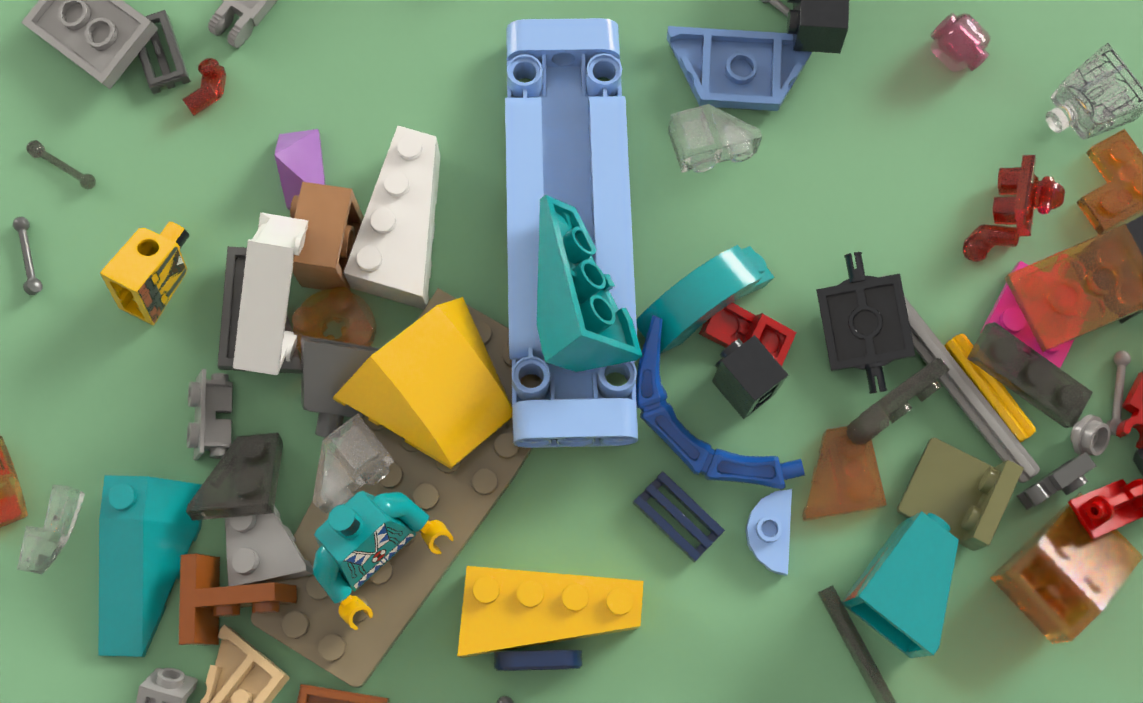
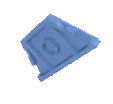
M668 26L667 41L699 106L778 111L812 52L793 51V34L676 26Z

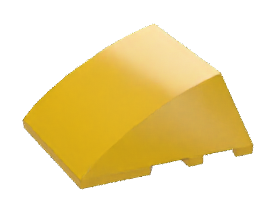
M463 297L432 308L372 354L333 396V400L343 406L347 404L369 417L368 420L391 430L404 438L405 442L450 469L512 419V405Z

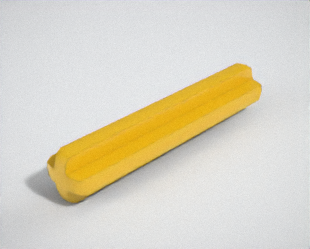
M961 333L950 339L944 347L1021 443L1036 432L1035 426L967 336Z

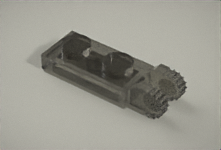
M936 358L863 411L859 417L847 426L846 436L852 441V444H861V446L864 443L866 444L889 426V420L893 424L913 409L908 402L917 396L923 402L939 390L942 386L937 380L950 369L941 358Z

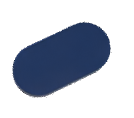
M582 650L494 652V669L496 671L580 669L582 666Z

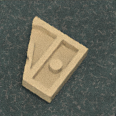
M224 624L218 634V638L222 640L215 666L210 665L205 682L207 686L206 694L200 703H271L290 679V676L235 630Z

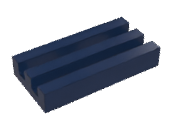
M663 471L633 501V504L694 563L725 531ZM663 486L711 533L706 536L658 489ZM650 497L661 505L700 543L696 549L646 502Z

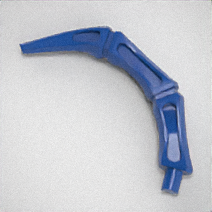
M652 315L636 375L637 408L641 410L640 418L674 451L694 474L699 475L701 473L705 475L707 480L749 483L783 490L786 488L784 480L805 476L801 459L780 463L778 456H744L716 448L714 450L709 443L696 438L677 419L671 404L667 403V392L661 384L659 370L663 319Z

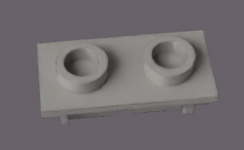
M202 369L196 378V382L190 381L188 406L195 407V422L188 423L187 448H194L193 460H199L204 451H210V458H227V451L232 449V420L216 419V413L232 412L233 383L229 381L228 374L215 373L212 374L211 380H206V369Z

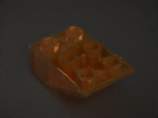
M1080 492L1074 498L1082 496L1083 494ZM1067 504L990 578L1052 644L1071 642L1104 610L1143 556L1117 529L1092 540L1086 529L1080 524L1070 505Z

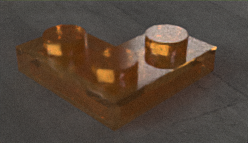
M1125 129L1095 144L1086 152L1107 183L1081 197L1076 203L1098 235L1143 211V154Z

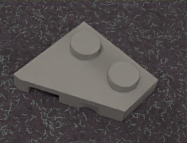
M260 495L224 504L228 586L272 583L313 574L311 563L302 556L294 543L297 540L289 527L283 525L280 519L281 514L269 497Z

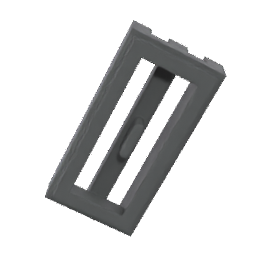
M163 10L145 16L154 24L161 22L177 70L171 72L158 32L156 31L150 39L162 76L156 77L146 45L138 54L152 93L161 92L160 88L167 86L168 89L176 87L175 83L182 81L183 84L191 82L166 11Z

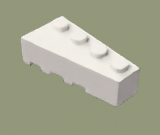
M397 126L344 270V275L352 289L423 310L428 304L429 278H431L432 242L435 231V206L437 204L441 157L436 136Z

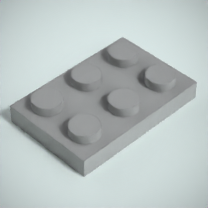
M39 0L21 22L108 89L112 88L158 30V27L123 0Z

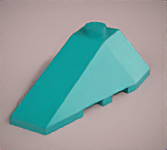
M544 195L540 199L537 330L545 362L574 372H580L638 360L642 357V352L633 320L627 308L618 309L609 291L615 285L610 275L603 274L596 265L592 255L596 253L597 249L575 207Z
M104 476L99 517L98 656L145 657L166 610L165 603L175 580L180 578L181 555L188 553L192 542L196 541L201 530L205 485L149 476Z

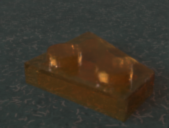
M868 423L827 429L823 433L819 448L820 454L811 479L812 485L807 504L803 510V520L807 521L885 507L887 505Z

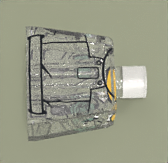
M1107 43L1072 72L1051 95V100L1056 107L1046 113V121L1048 126L1056 133H1060L1071 126L1080 138L1086 140L1137 120L1143 114V86L1111 45Z

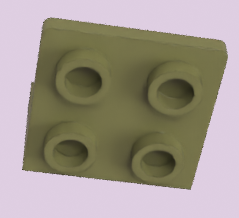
M931 438L897 507V512L907 518L921 511L926 515L933 513L948 523L951 527L949 532L959 539L958 544L976 551L990 545L1024 467L1010 460H1006L993 467L937 438Z

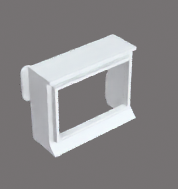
M260 212L258 231L252 240L248 239L233 362L234 369L278 375L285 357L286 361H291L296 348L297 335H294V332L285 331L294 255L299 256L304 246L308 229L307 220Z

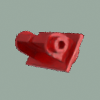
M1120 479L1068 501L1080 524L1086 529L1092 540L1143 518V479H1135L1126 484L1124 479Z

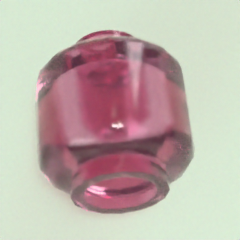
M951 13L930 34L933 38L930 46L932 53L952 72H959L966 67L973 71L989 56L985 49L990 42V35L968 13H962L958 16Z

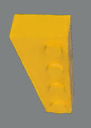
M467 566L457 656L465 658L638 629L641 626L644 581Z

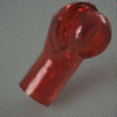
M214 58L204 59L199 64L198 70L202 74L201 87L182 99L193 116L223 96L226 72L224 67L219 65L218 61Z
M980 225L964 240L963 254L968 260L980 262L988 257V252L995 245L1016 247L1019 241V228Z

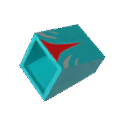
M922 511L897 526L841 601L843 606L909 658L932 656L939 649L959 539L949 532L951 527L947 522L933 513L926 515Z

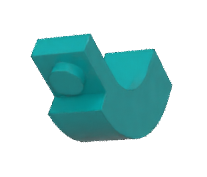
M736 245L705 262L661 295L636 319L637 328L646 339L652 315L663 319L660 354L681 345L702 324L724 307L745 295L765 287L775 277L767 268L765 260L751 246L741 249Z

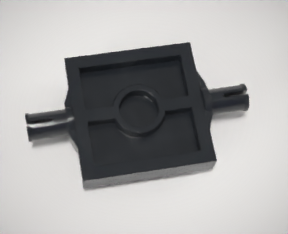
M854 252L856 269H854L852 254L849 253L844 255L849 279H846L837 286L816 289L831 371L849 368L866 370L869 394L877 393L875 376H877L879 391L885 392L888 390L886 388L883 366L895 360L916 357L900 273L884 277L866 276L862 252Z

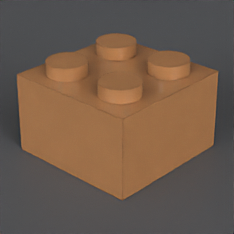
M302 182L300 194L294 195L292 199L290 217L307 220L308 229L304 246L299 256L294 255L292 273L301 287L349 294L350 285L344 275V270L364 218L354 192L351 188Z

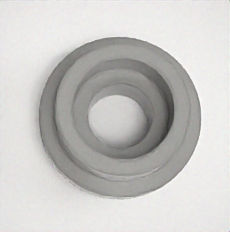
M1086 415L1076 422L1072 428L1070 438L1074 451L1078 455L1085 452L1089 456L1102 454L1110 440V427L1108 424L1103 423L1100 417Z

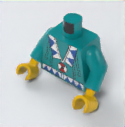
M365 491L357 492L345 504L334 507L329 513L328 520L314 533L320 547L315 553L313 574L335 604L340 603L338 610L340 617L354 630H358V627L353 623V616L357 611L363 610L370 619L373 617V612L358 596L350 595L352 590L355 592L415 537L417 535L416 532L421 531L422 539L434 554L442 553L434 543L438 536L445 535L451 541L454 540L452 534L442 521H428L429 515L403 493L391 492L373 496Z

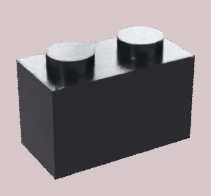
M754 335L745 343L737 339L721 352L720 356L722 359L715 365L717 371L712 382L740 416L745 419L777 393L787 378L788 373Z

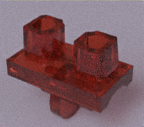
M1023 155L1021 167L999 168V195H1016V197L994 198V223L1016 225L1018 236H1031L1035 208H1038L1037 211L1040 214H1048L1050 210L1056 209L1064 203L1065 190L1062 185L1055 182L1054 178L1050 176H1045L1039 181V178L1034 174L1036 155Z

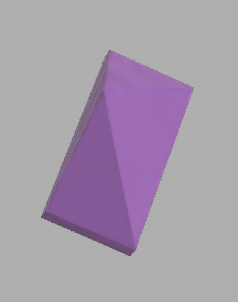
M319 129L279 134L274 156L286 207L290 210L294 195L300 194L302 182L326 185Z

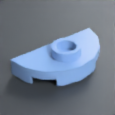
M792 489L775 491L762 498L750 512L745 529L748 548L753 552L757 561L763 564L768 571L784 576L788 575Z

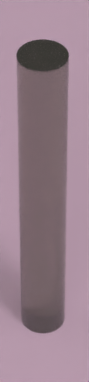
M831 585L818 592L877 703H897L834 586Z

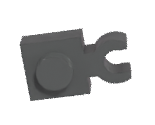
M1087 452L1080 454L1019 493L1017 498L1025 509L1028 510L1042 503L1061 489L1065 495H1068L1088 482L1084 474L1095 468L1096 464Z

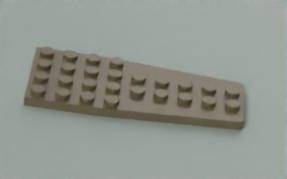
M437 288L419 318L436 305L455 300L456 298ZM467 305L512 405V360H509V328ZM528 374L522 377L520 383L525 387L534 388L542 383V379L537 375ZM369 417L356 418L294 534L297 540L294 543L304 559L308 560L313 567L316 550L320 547L314 536L315 531L328 520L329 513L334 507L345 504L360 491H365L373 496L391 492L403 493L429 515L428 521H442L452 534L454 540L451 541L445 535L438 536L434 543L442 553L434 554L422 539L421 531L419 530L416 532L417 535L363 585L355 592L352 590L350 595L358 596L373 612L371 619L363 610H359L354 614L353 623L358 627V630L352 629L340 617L338 613L340 603L335 604L316 580L314 574L277 582L297 585V603L280 604V612L252 613V624L350 686H363L509 487L533 449L518 447L513 444V418L452 469L405 442L404 438L391 430L368 420Z

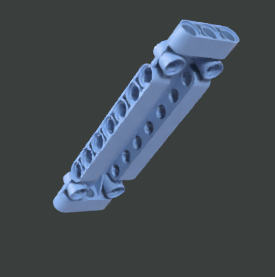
M604 18L516 20L507 25L506 28L507 98H505L509 360H512L513 444L524 448L624 446L634 444L638 441L637 371L635 361L580 372L555 366L545 362L537 330L540 199L544 195H548L576 208L597 249L592 257L602 273L610 275L615 286L609 291L618 309L627 308L637 335L625 96H622L621 86L622 66L620 62L619 27L615 21ZM605 77L610 79V81L604 82L598 80L597 78ZM522 78H527L532 81L524 83L518 80ZM610 373H620L625 376L627 383L622 386H613L607 382L605 377ZM534 374L542 379V383L537 387L528 388L523 386L520 380L525 375Z

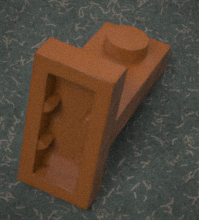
M197 553L181 555L179 645H219V617L239 616L240 608L252 607V613L266 614L280 612V604L297 603V585L272 582L219 587L220 557Z

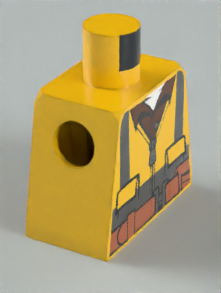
M168 222L160 234L147 228H139L103 268L100 275L119 309L153 326L155 325L187 271L180 249L190 235L183 227L174 222Z

